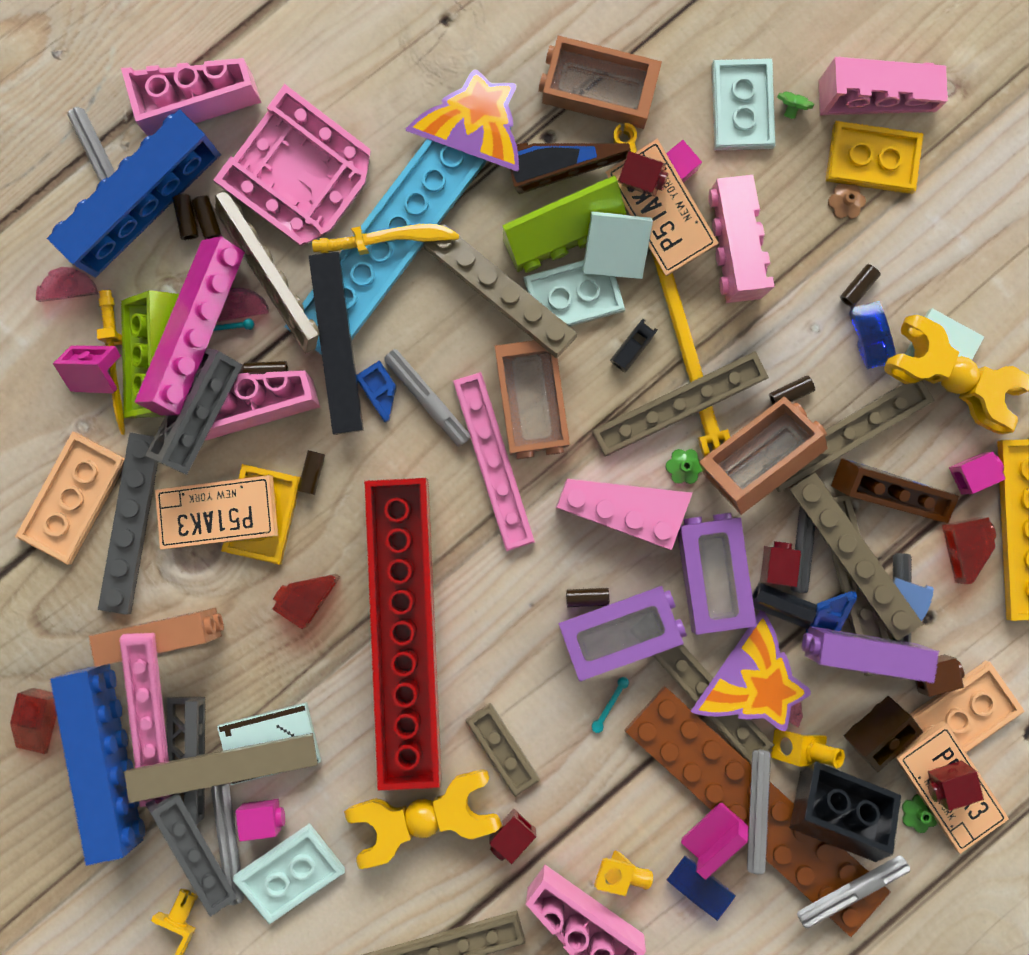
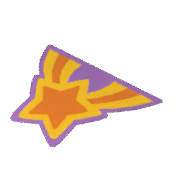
M473 70L461 89L444 97L441 100L443 104L422 113L406 128V131L518 171V150L510 127H513V117L508 106L516 90V84H491L478 70Z
M760 611L755 617L757 626L749 627L692 708L691 712L693 714L713 717L738 714V718L747 720L764 718L777 729L786 731L789 724L791 706L811 695L810 689L792 676L786 654L784 652L780 653L775 630L765 612Z

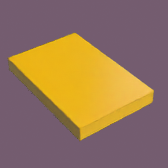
M835 121L832 129L825 181L913 194L917 186L924 133Z
M242 464L238 479L266 475L273 476L278 536L223 542L221 551L281 565L299 491L297 490L301 477Z

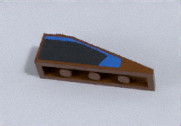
M528 143L517 144L519 170L514 171L510 169L515 189L518 194H522L621 162L626 159L628 151L631 152L629 143H533L530 145Z
M843 458L840 460L831 484L833 488L849 497L947 524L959 498L956 494Z

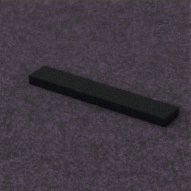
M337 251L308 255L333 435L364 431L340 253Z

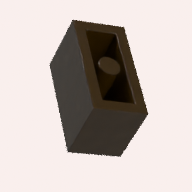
M887 696L843 736L855 751L878 773L919 737L923 731L908 712L890 696Z

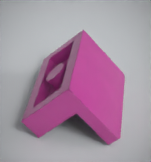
M71 345L53 365L71 392L114 393L117 390V386L107 370L121 355L116 346Z
M719 803L682 837L681 843L698 858L696 872L705 880L748 842L749 826L727 806Z

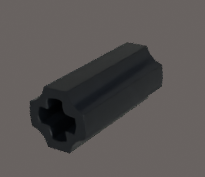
M760 582L752 594L755 609L805 629H809L817 613L816 604Z

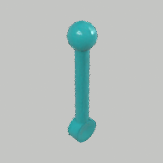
M247 318L243 322L216 325L214 331L237 328L251 330L254 328L255 323L252 319Z
M626 677L618 679V686L599 719L593 721L592 730L595 733L603 731V722L622 690L628 687L629 680Z

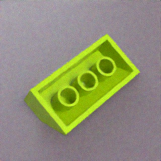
M616 176L607 178L502 225L503 242L516 271L524 270L525 273L531 272L539 268L541 262L546 259L558 260L569 253V249L579 246L580 249L585 248L591 211L627 215Z
M148 290L121 300L124 418L165 417L135 403V399L179 294Z

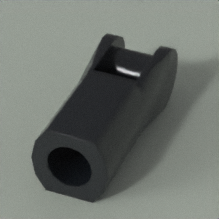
M642 319L610 359L611 363L623 372L628 371L658 331L656 328L653 330L644 323L645 319ZM636 333L646 339L642 345L633 339Z

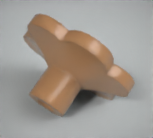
M844 184L837 185L834 188V194L828 199V205L834 209V215L839 219H843L846 216L850 219L856 218L860 214V209L866 204V198L860 194V188L855 184L849 186Z

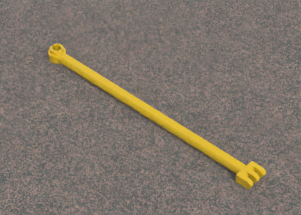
M624 123L623 134L628 135L630 140L622 142L619 139L622 133L621 125L619 124L614 130L613 142L629 143L631 152L636 153V128L630 123ZM652 253L688 378L692 382L703 377V373L673 273L668 276L665 275ZM712 406L699 412L705 436L698 438L703 457L710 453L708 444L711 443L713 450L720 446V440H723L724 443L730 438L728 429L719 431Z

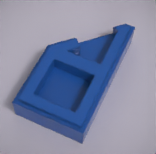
M377 361L356 376L367 397L383 421L387 423L390 420L397 386L382 363Z
M850 591L817 603V613L810 626L841 631L857 600L856 592Z

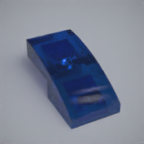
M880 301L851 307L849 316L859 337L857 346L866 368L870 369L885 365L888 358L896 355V351Z
M685 855L667 878V881L718 921L736 895L713 875L705 880L696 872L697 864Z

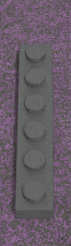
M129 432L98 610L126 615L132 612L158 467L157 461L145 456L154 436Z

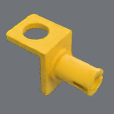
M774 730V746L772 747L771 757L776 760L799 767L809 766L816 761L833 766L834 768H840L844 763L845 753L843 749L827 746V736L801 735L787 730ZM785 737L792 743V752L789 755L783 754L780 748L781 741Z
M615 850L611 859L603 858L594 887L598 890L626 896L629 885L645 890L649 889L653 882V873L649 869L636 867L622 853Z
M186 889L179 890V894L169 914L158 912L151 918V922L183 936L175 955H184L196 929L189 925L186 920L198 895L193 892L191 895H188L190 891Z

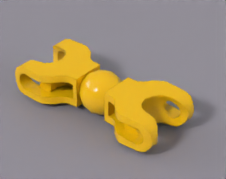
M921 315L906 317L901 326V334L912 342L915 350L914 357L897 354L888 358L884 366L885 372L904 384H914L921 380L929 381L932 384L941 382L942 387L948 392L960 394L959 398L969 406L970 414L975 423L997 434L1013 433L1018 423V417L1007 409L1005 393L1016 396L1029 392V375L1014 366H1006L997 370H992L986 366L978 369L977 364L970 358L958 356L960 352L950 345L948 335L941 325Z
M480 769L457 775L449 784L446 793L435 797L433 801L417 799L411 802L408 807H394L387 801L375 798L350 806L344 811L346 821L351 824L367 822L374 827L377 833L376 844L362 850L356 857L357 867L359 869H366L386 864L393 858L401 843L410 841L413 836L429 838L439 829L440 832L446 830L455 831L458 835L467 839H475L498 831L502 827V823L497 814L478 815L471 811L468 805L469 793L487 784L489 780L488 771Z

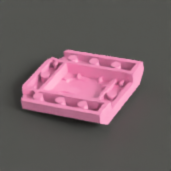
M284 84L268 105V112L236 155L228 159L213 181L298 245L303 246L331 232L365 186L371 149Z

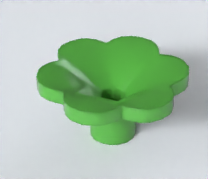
M791 92L778 93L777 98L788 105L784 113L788 118L795 119L799 109L808 110L814 107V103L808 101V98L795 95Z
M677 449L673 451L672 459L666 463V470L671 473L672 481L677 484L683 482L688 484L695 483L698 479V474L702 472L697 452L692 449L686 451ZM685 463L688 464V468H687V469L684 467V464H685Z
M919 794L914 795L912 800H906L903 803L902 810L905 814L902 820L906 826L913 827L918 833H924L929 827H934L938 824Z

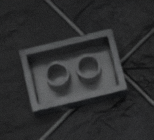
M815 761L800 771L790 829L877 862L893 855L901 795Z

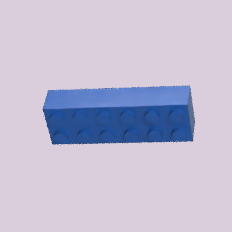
M179 109L175 114L168 115L162 122V126L153 135L147 136L141 142L140 148L132 156L124 158L118 165V169L109 178L100 181L96 191L88 199L80 201L75 206L74 212L66 220L57 223L52 230V234L47 239L74 266L96 278L173 203L172 197L182 194L221 154L209 138Z
M110 664L74 670L50 678L86 866L124 858L144 840L143 837L145 836V824L139 818V801L129 803L124 772L134 767L131 759H128L126 750L128 736L125 729H122L120 719L122 716V705L116 699L114 688L117 684L116 675L111 670Z

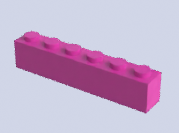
M222 236L201 241L135 399V403L160 416L180 415L245 254L243 250Z

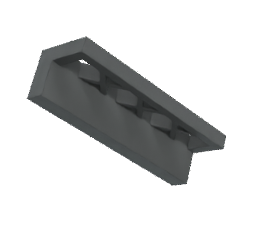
M206 348L180 415L165 416L145 456L187 475L243 365L218 350Z
M206 697L167 698V747L169 761L175 760V755L179 759L205 754ZM176 704H185V724L176 716ZM175 725H177L180 728L176 733ZM181 732L185 734V754L175 746V738ZM205 788L182 792L184 794V804L196 825L205 817Z
M173 794L159 804L154 799L146 803L149 812L209 916L211 917L236 900L235 892L179 794Z

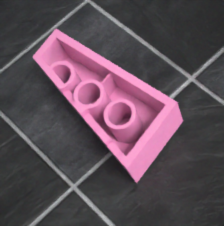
M835 57L819 79L820 115L937 112L948 101L946 66L935 65L934 63L920 64Z
M244 58L205 61L204 65L190 66L189 63H178L177 67L160 68L159 65L146 66V70H133L132 67L121 68L135 121L147 136L153 135L162 126L164 119L170 114H175L179 109L196 124L261 103L254 77Z
M753 175L717 179L712 189L709 190V204L711 208L714 207L716 218L712 220V230L714 236H718L719 248H716V262L718 266H722L723 277H720L719 280L720 293L725 295L726 303L762 299L775 285L773 277L766 276L770 259L768 252L761 250L765 234L763 224L756 222L755 217L759 216L760 208Z
M305 370L265 372V374L251 375L249 373H239L205 440L319 408L320 404L313 379Z
M567 479L556 508L659 547L672 550L692 493Z
M544 865L529 885L526 905L549 932L557 936L564 944L563 948L570 955H644L646 953L645 938L642 932L548 866Z

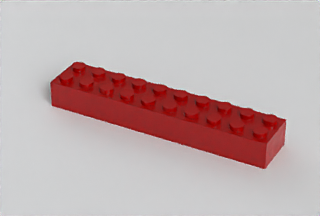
M412 478L364 481L377 789L382 791L440 788L442 769L429 479Z

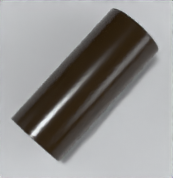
M179 194L172 197L180 238L182 240L198 238L199 235L190 195Z
M203 195L194 198L192 204L204 240L222 236L209 196Z
M867 264L840 295V299L849 307H855L881 276L879 270Z
M287 361L243 364V373H249L250 375L288 371Z
M806 375L769 393V397L773 405L784 396L790 402H793L814 392L815 385L812 379Z
M307 451L297 491L315 495L325 454Z
M609 588L567 589V608L607 606L610 603Z

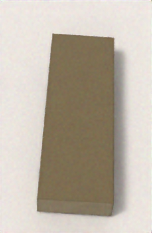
M491 703L465 720L515 797L540 781V777Z

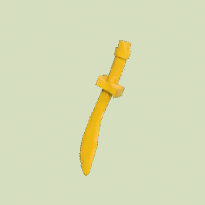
M416 224L367 234L362 233L361 227L351 228L355 236L330 240L328 238L312 240L313 252H321V254L329 253L330 251L358 248L359 254L365 255L370 254L365 247L367 245L391 240H414L421 242L458 240L459 234L437 224Z
M101 290L99 291L100 298L98 301L102 311L103 329H96L97 339L103 341L106 346L122 345V334L117 333L113 308L115 302L114 297H112V291ZM115 362L109 368L110 376L117 386V390L112 393V401L119 430L122 435H125L122 400Z

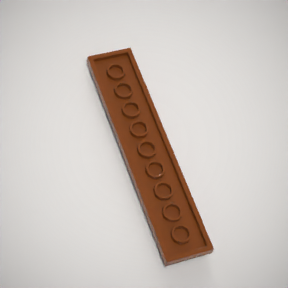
M663 686L626 727L625 732L709 809L713 810L719 803H723L749 826L751 764L700 717L693 714L691 709L667 687ZM770 782L766 861L814 903L869 872L846 850L790 829L794 803ZM884 886L829 918L852 937L891 891Z

